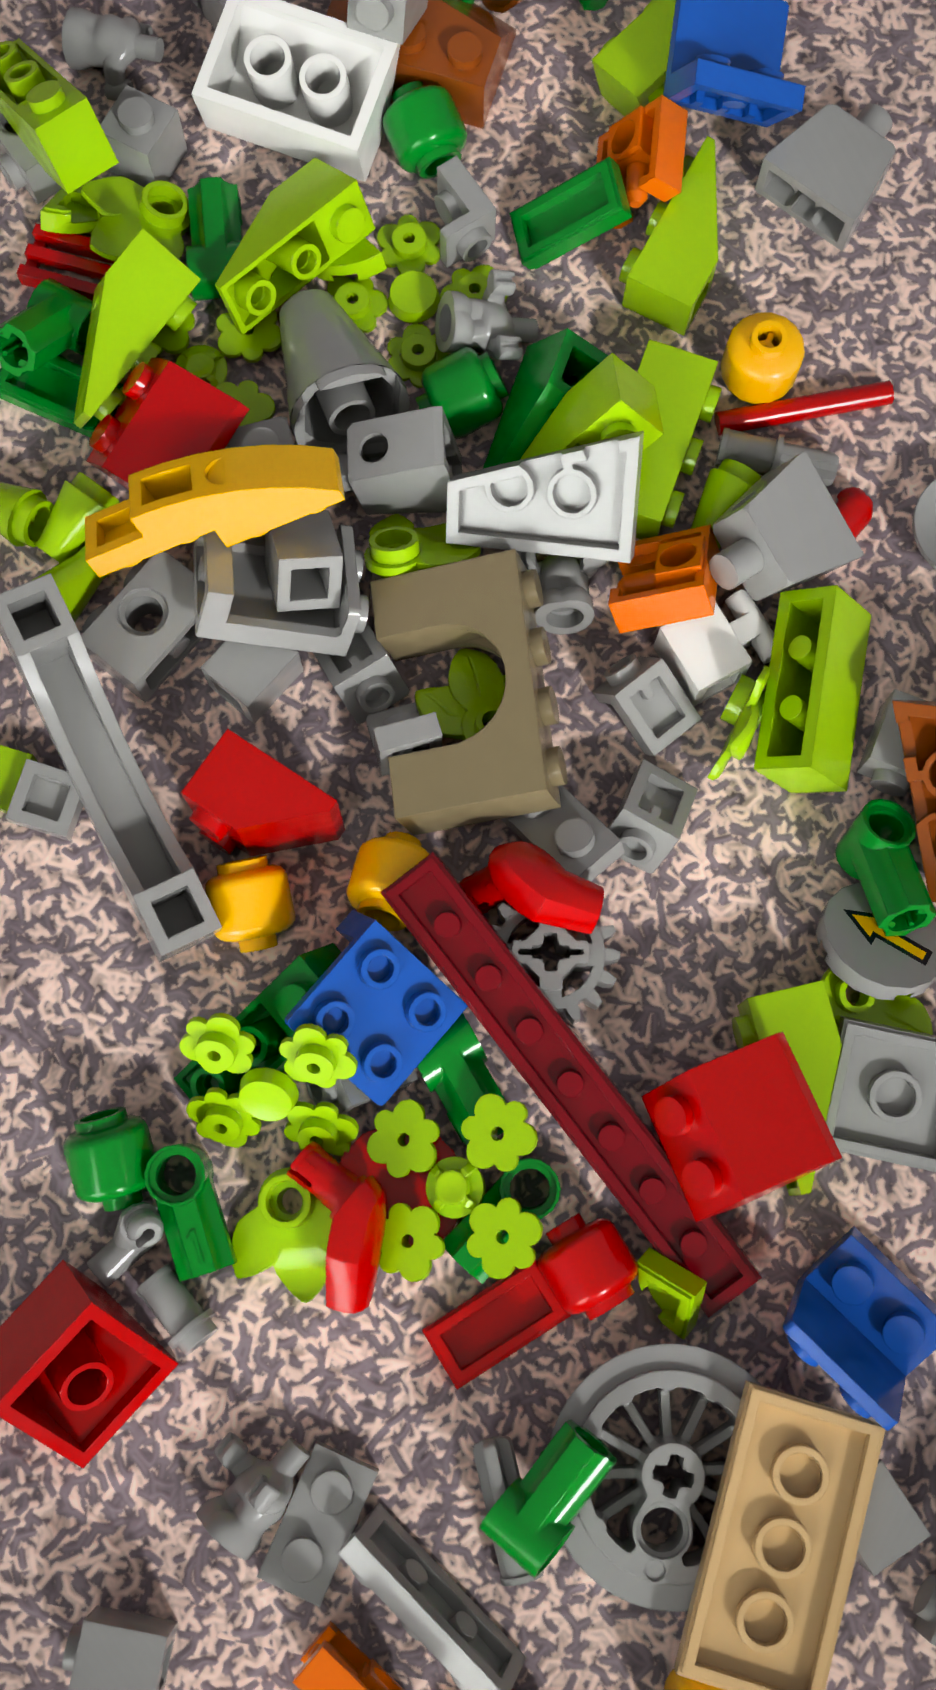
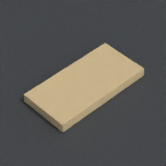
M745 1381L674 1665L677 1675L724 1690H825L885 1435V1429L877 1421Z

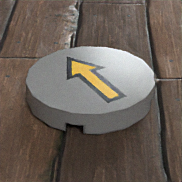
M861 882L841 888L827 902L820 915L816 929L818 945L822 940L823 948L827 952L824 960L832 972L852 989L876 999L894 1000L897 995L911 994L910 998L921 995L936 980V918L928 926L911 931L905 936H885L883 929L877 926Z

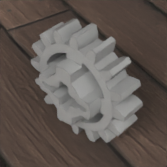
M502 903L498 907L497 914L504 924L502 927L492 926L559 1012L564 1011L566 1018L572 1024L579 1022L581 1019L580 1003L583 1002L588 1007L597 1010L602 1004V1000L594 988L598 986L612 989L617 979L611 973L604 970V966L618 963L620 960V951L605 948L604 943L612 938L616 932L614 925L599 928L595 926L591 935L583 933L587 941H576L564 928L537 923L536 930L526 940H514L513 943H508L516 929L530 919ZM545 942L554 943L555 953L566 955V958L559 960L555 971L544 970L543 960L532 958V955L540 953L542 944ZM591 970L587 980L579 989L562 997L563 981L572 972Z

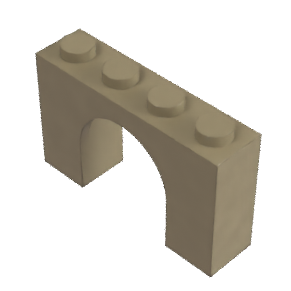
M511 549L371 581L376 639L395 661L456 648H479L500 657L503 660L506 675L504 695L497 712L488 724L475 735L452 745L388 757L394 818L413 835H420L561 808L558 786L567 784V769L560 746L553 747L550 725L559 723V710L552 686L545 687L542 666L551 664V651L544 627L537 628L535 608L543 606L544 603L541 582L536 569L527 570L516 549Z

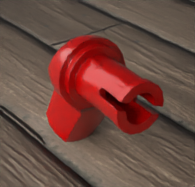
M522 841L508 842L494 847L489 855L487 866L459 882L483 914L505 900L517 912L533 922L590 935L599 919L604 899L603 887L565 870L545 850L535 844Z
M312 1141L292 1162L291 1169L287 1171V1176L295 1180L305 1190L307 1189L331 1211L330 1219H332L326 1251V1307L343 1313L355 1314L366 1309L372 1300L385 1232L386 1195L373 1175L369 1177L362 1175L358 1178L349 1169H346L336 1161L319 1143Z

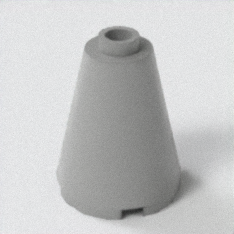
M320 289L302 290L284 303L279 313L290 428L298 445L333 448L337 455L347 454V428L354 422L408 412L410 401L402 378L331 294Z

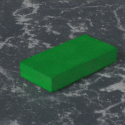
M610 157L509 213L522 265L529 270L542 267L632 218L620 167Z
M56 356L35 371H28L20 377L9 373L2 367L0 368V399L91 438L92 433L100 423V420L94 415L81 429L73 423L82 366ZM119 383L116 387L121 389L124 385ZM119 405L116 406L110 415L114 416Z

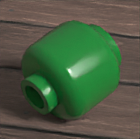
M413 81L397 89L392 95L393 103L387 108L382 119L383 131L399 166L408 173L419 174L424 179L437 177V167L456 155L461 160V151L467 142V129L451 94L439 85L424 86L421 81Z
M465 346L423 370L421 383L425 393L415 399L420 409L442 406L454 438L461 439L497 420L503 412L501 399L509 396V393L488 352L486 351L478 355L471 347Z
M115 1107L86 1115L73 1122L76 1131L65 1139L63 1150L78 1199L92 1203L102 1202L106 1212L125 1209L132 1204L141 1202L143 1200L141 1190L146 1187L144 1172L147 1162L155 1153L149 1128L145 1120L140 1116L127 1115L125 1107Z

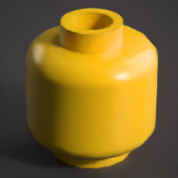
M772 312L754 313L743 318L731 330L721 360L722 379L728 390L738 399L751 404L770 403L782 398L793 387L805 356L804 340L797 326L786 317Z
M389 832L384 837H374L362 843L356 855L346 889L348 900L357 912L375 919L387 931H400L405 929L406 926L380 892L430 854L421 847L422 844L419 839L404 832Z
M267 855L216 865L218 875L210 878L205 884V892L222 925V929L215 933V937L224 942L238 941L240 953L254 952L277 946L276 933L287 930L295 921V911L285 869L278 865H269Z

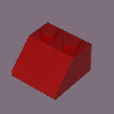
M151 358L148 364L145 362L138 364L127 378L122 392L127 397L115 416L113 417L108 414L95 428L89 440V446L94 449L86 461L129 490L128 475L182 457L225 449L250 409L172 361Z
M228 728L181 792L193 811L189 817L190 821L201 829L199 834L213 846L228 855L232 853L235 847L249 856H257L339 840L345 831L336 799Z
M783 1032L773 1034L689 1069L641 1096L696 1222L746 1205L842 1159L841 1153Z
M62 1260L0 1326V1418L81 1468H84L179 1363L100 1285L65 1260Z

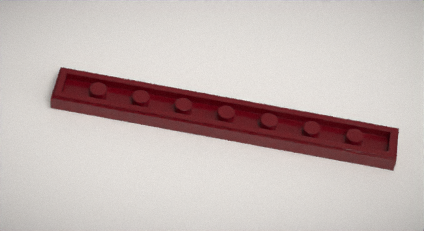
M434 851L380 892L656 1251L707 1282L701 1304V1309L707 1317L712 1316L762 1278L760 1271L716 1215L698 1222L695 1221L661 1143Z

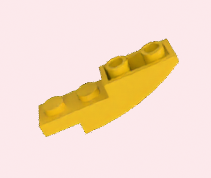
M307 445L244 446L198 453L164 462L128 475L129 499L85 517V561L100 578L124 567H132L146 558L180 544L191 543L200 536L214 530L228 548L250 538L260 537L272 529L309 514L319 513L327 507L345 500L339 457L333 448Z

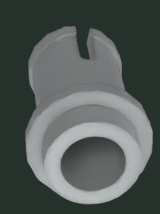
M167 1264L145 1280L136 1289L135 1293L144 1300L172 1337L168 1345L172 1349L179 1347L187 1356L218 1330L211 1320L215 1313L211 1308L206 1311L202 1309L185 1285L179 1282L178 1276L173 1271L174 1268Z

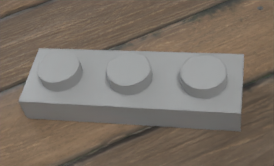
M378 1503L358 1524L339 1550L338 1555L351 1567L356 1579L362 1585L371 1589L400 1619L405 1631L412 1638L420 1641L450 1672L453 1681L461 1690H512L527 1657L392 1515Z

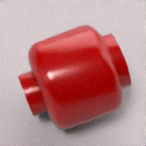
M579 1212L545 1233L552 1246L541 1253L538 1259V1267L566 1313L572 1315L584 1312L589 1321L619 1305L635 1293L630 1283L638 1274V1263L610 1219L597 1218L586 1224Z

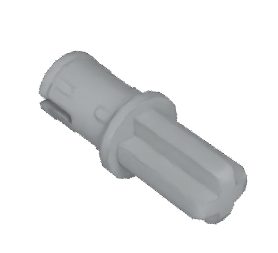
M724 427L715 466L719 467L723 459H732L745 464L759 475H765L803 451H806L825 486L828 487L835 480L839 466V457L833 452L785 443V435L778 434L775 439L747 434Z
M509 1436L489 1437L477 1442L473 1447L486 1507L480 1513L481 1521L484 1520L506 1489L520 1477L513 1443ZM493 1541L502 1586L522 1585L543 1576L544 1570L534 1579Z

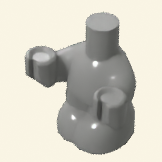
M71 7L67 10L62 26V49L68 66L74 70H87L93 66L103 67L106 80L105 96L107 99L114 101L117 100L126 85L133 87L132 81L125 79V71L129 64L136 58L161 62L164 55V41L161 37L151 36L153 34L151 25L139 23L132 16L120 18L113 14H95L88 9Z
M497 269L490 270L487 287L482 299L468 298L465 294L458 291L447 290L443 294L438 305L435 321L436 343L441 352L452 353L466 346L471 347L477 353L487 351L491 357L497 360H520L523 351L522 348H519V342L534 343L536 341L538 322L533 318L512 317L505 305V295H513L516 289V283L512 282L515 272Z
M517 551L527 570L536 569L541 582L544 603L543 606L535 608L538 626H543L545 631L559 635L577 633L586 629L593 622L595 616L593 600L589 594V579L607 561L549 555L547 558L536 562V553Z
M229 1432L215 1448L214 1454L222 1465L232 1472L236 1479L226 1488L221 1496L208 1499L197 1510L196 1515L207 1532L221 1546L235 1556L249 1560L258 1549L264 1532L281 1519L291 1498L293 1477L310 1457V1454L297 1441L289 1438L272 1460L260 1459L248 1453L247 1445L238 1436Z

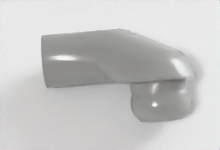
M147 1202L135 1203L125 1208L119 1216L113 1238L87 1262L89 1269L105 1286L109 1287L162 1238L164 1223L161 1220L158 1208Z

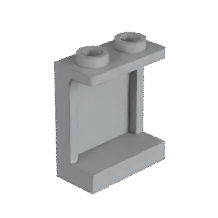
M340 524L336 533L343 553L340 608L277 612L264 566L265 538H250L227 548L215 530L200 536L193 544L196 637L346 657L355 632L362 633L364 631L369 612L367 595L360 594L359 589L363 573L364 556L362 551L355 550L353 527Z

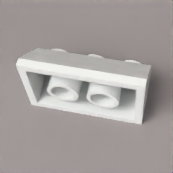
M227 0L191 95L207 128L305 162H309L315 157L355 179L366 182L384 135L382 119L391 102L400 44L347 28V22L282 0Z

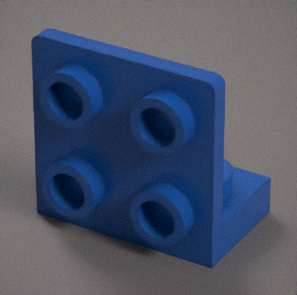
M676 0L663 95L681 107L766 128L801 112L806 86L785 81L784 74L780 71L789 12L788 3L783 0Z
M352 910L336 928L350 943L287 1014L284 1022L294 1032L302 1024H315L321 1027L327 1035L336 1033L344 1036L349 1044L347 1051L354 1055L358 1062L356 1073L348 1080L374 1103L382 1106L386 1104L468 1006L378 921Z
M853 1226L798 1279L783 1323V1329L787 1333L788 1342L794 1352L808 1365L813 1367L819 1365L839 1384V1390L847 1404L857 1414L864 1418L872 1417L886 1431H889L900 1419L906 1376L936 1350V1304Z

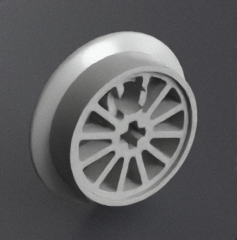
M657 1344L636 1348L612 1358L590 1373L568 1398L559 1414L550 1439L551 1441L563 1424L571 1419L579 1426L588 1429L597 1438L635 1458L633 1464L614 1465L604 1479L636 1478V1482L599 1507L593 1505L590 1497L571 1522L575 1528L564 1545L576 1563L597 1584L613 1595L644 1608L671 1612L688 1611L704 1549L703 1546L686 1552L693 1536L692 1520L705 1541L709 1529L694 1502L700 1495L713 1502L716 1501L718 1491L704 1484L705 1476L722 1475L725 1461H701V1457L732 1436L745 1381L761 1385L744 1368L715 1352L683 1344ZM676 1387L695 1390L696 1395L678 1433L672 1436L670 1391ZM657 1388L659 1434L653 1436L632 1403V1399L637 1394ZM716 1402L726 1411L729 1419L690 1445V1439L707 1404ZM623 1406L644 1440L641 1447L602 1427L603 1423L617 1407ZM670 1455H675L676 1462L686 1473L683 1479L673 1478L669 1489H664L662 1481L653 1473L655 1465H667ZM631 1504L626 1518L629 1535L625 1540H622L607 1527V1520ZM664 1507L676 1513L678 1520L677 1531L674 1530L671 1536L665 1540L664 1544L649 1543L642 1538V1521L651 1510Z

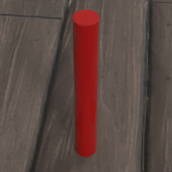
M887 380L770 403L717 411L714 414V420L718 436H721L724 427L743 432L891 405L894 402V389L891 381Z

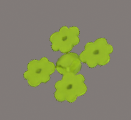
M403 215L399 218L397 224H386L377 233V242L380 248L383 249L382 255L386 267H397L400 273L391 284L388 300L383 292L374 289L373 281L370 278L359 280L357 277L353 281L347 276H337L333 278L334 282H329L327 292L333 296L363 333H368L375 329L376 318L382 316L387 311L388 305L395 317L401 321L412 323L404 330L403 337H394L388 342L387 348L391 355L388 363L403 381L410 379L414 387L423 388L421 383L423 370L448 354L438 349L436 335H431L429 328L420 323L430 319L436 313L439 302L447 290L461 292L468 298L482 299L487 287L489 272L494 268L489 265H479L473 268L471 272L465 268H459L452 274V283L446 285L439 294L434 280L424 273L425 264L434 265L440 260V249L437 246L440 242V229L431 221L418 223L414 216Z
M275 310L244 335L237 331L229 313L221 314L216 320L217 329L221 333L218 337L220 351L207 345H196L186 349L190 341L188 331H191L195 326V318L192 313L188 315L175 332L165 324V328L161 329L153 339V342L161 348L158 355L163 350L170 354L181 353L175 364L233 397L250 409L239 427L271 419L274 416L276 410L274 400L268 394L259 393L258 386L254 381L244 380L238 386L234 383L226 382L228 368L224 356L237 358L242 355L247 362L255 363L261 360L263 352L277 350L282 343L280 328L276 325L277 313ZM126 395L123 397V399H122V400L120 401V403L118 404L119 407L122 405V403H123L124 400L126 399V397H127Z
M215 1013L208 1020L203 1017H192L188 1021L186 1026L187 1033L183 1035L179 1044L184 1056L197 1061L205 1071L212 1074H219L225 1070L235 1074L245 1073L240 1081L239 1093L228 1095L225 1090L212 1087L207 1090L205 1096H195L189 1100L186 1112L193 1121L197 1122L196 1130L199 1135L222 1143L225 1146L239 1148L246 1144L248 1136H255L260 1132L262 1127L260 1120L279 1121L287 1117L289 1122L285 1126L284 1134L289 1140L298 1142L301 1151L312 1141L319 1143L329 1154L343 1156L344 1152L350 1151L351 1141L357 1137L359 1131L357 1121L349 1115L339 1114L337 1106L331 1102L322 1101L314 1106L308 1102L298 1101L299 1091L293 1081L308 1082L322 1088H331L336 1084L337 1079H349L354 1076L358 1062L354 1055L347 1051L349 1044L344 1036L336 1033L327 1035L321 1027L315 1024H302L298 1026L294 1036L284 1038L279 1047L280 1054L286 1058L284 1065L285 1074L279 1070L265 1067L250 1070L253 1063L251 1052L255 1048L256 1039L252 1034L241 1031L239 1022L233 1016L226 1013Z
M485 1094L480 1097L475 1104V1116L467 1117L461 1125L463 1136L470 1140L466 1149L468 1160L461 1157H448L436 1163L437 1150L433 1142L440 1135V1127L436 1121L426 1119L425 1110L419 1102L409 1099L403 1100L396 1105L394 1111L382 1110L377 1113L374 1119L377 1132L371 1135L367 1143V1151L370 1158L376 1163L387 1164L389 1174L396 1178L407 1176L410 1170L426 1172L431 1169L426 1181V1194L432 1208L419 1206L412 1210L406 1203H397L389 1210V1219H386L379 1263L384 1272L389 1274L400 1272L403 1278L410 1282H418L427 1278L432 1269V1260L440 1258L445 1251V1243L437 1235L440 1228V1218L437 1213L451 1219L462 1218L470 1214L469 1222L474 1234L467 1240V1250L471 1256L482 1258L483 1270L491 1278L503 1279L511 1275L515 1267L525 1269L533 1265L536 1253L532 1246L539 1242L543 1234V1226L540 1219L533 1213L522 1212L520 1203L514 1198H503L498 1202L497 1206L492 1203L481 1204L485 1194V1181L479 1169H487L495 1165L500 1171L510 1172L517 1167L519 1156L530 1154L537 1146V1132L531 1124L525 1122L528 1117V1110L522 1102L511 1101L506 1103L501 1096L496 1094ZM500 1128L504 1132L501 1140L497 1137V1132ZM406 1135L409 1136V1143L407 1145L404 1142ZM504 1231L509 1234L507 1243L502 1238ZM410 1235L413 1237L414 1240L412 1246H410L408 1242V1238Z

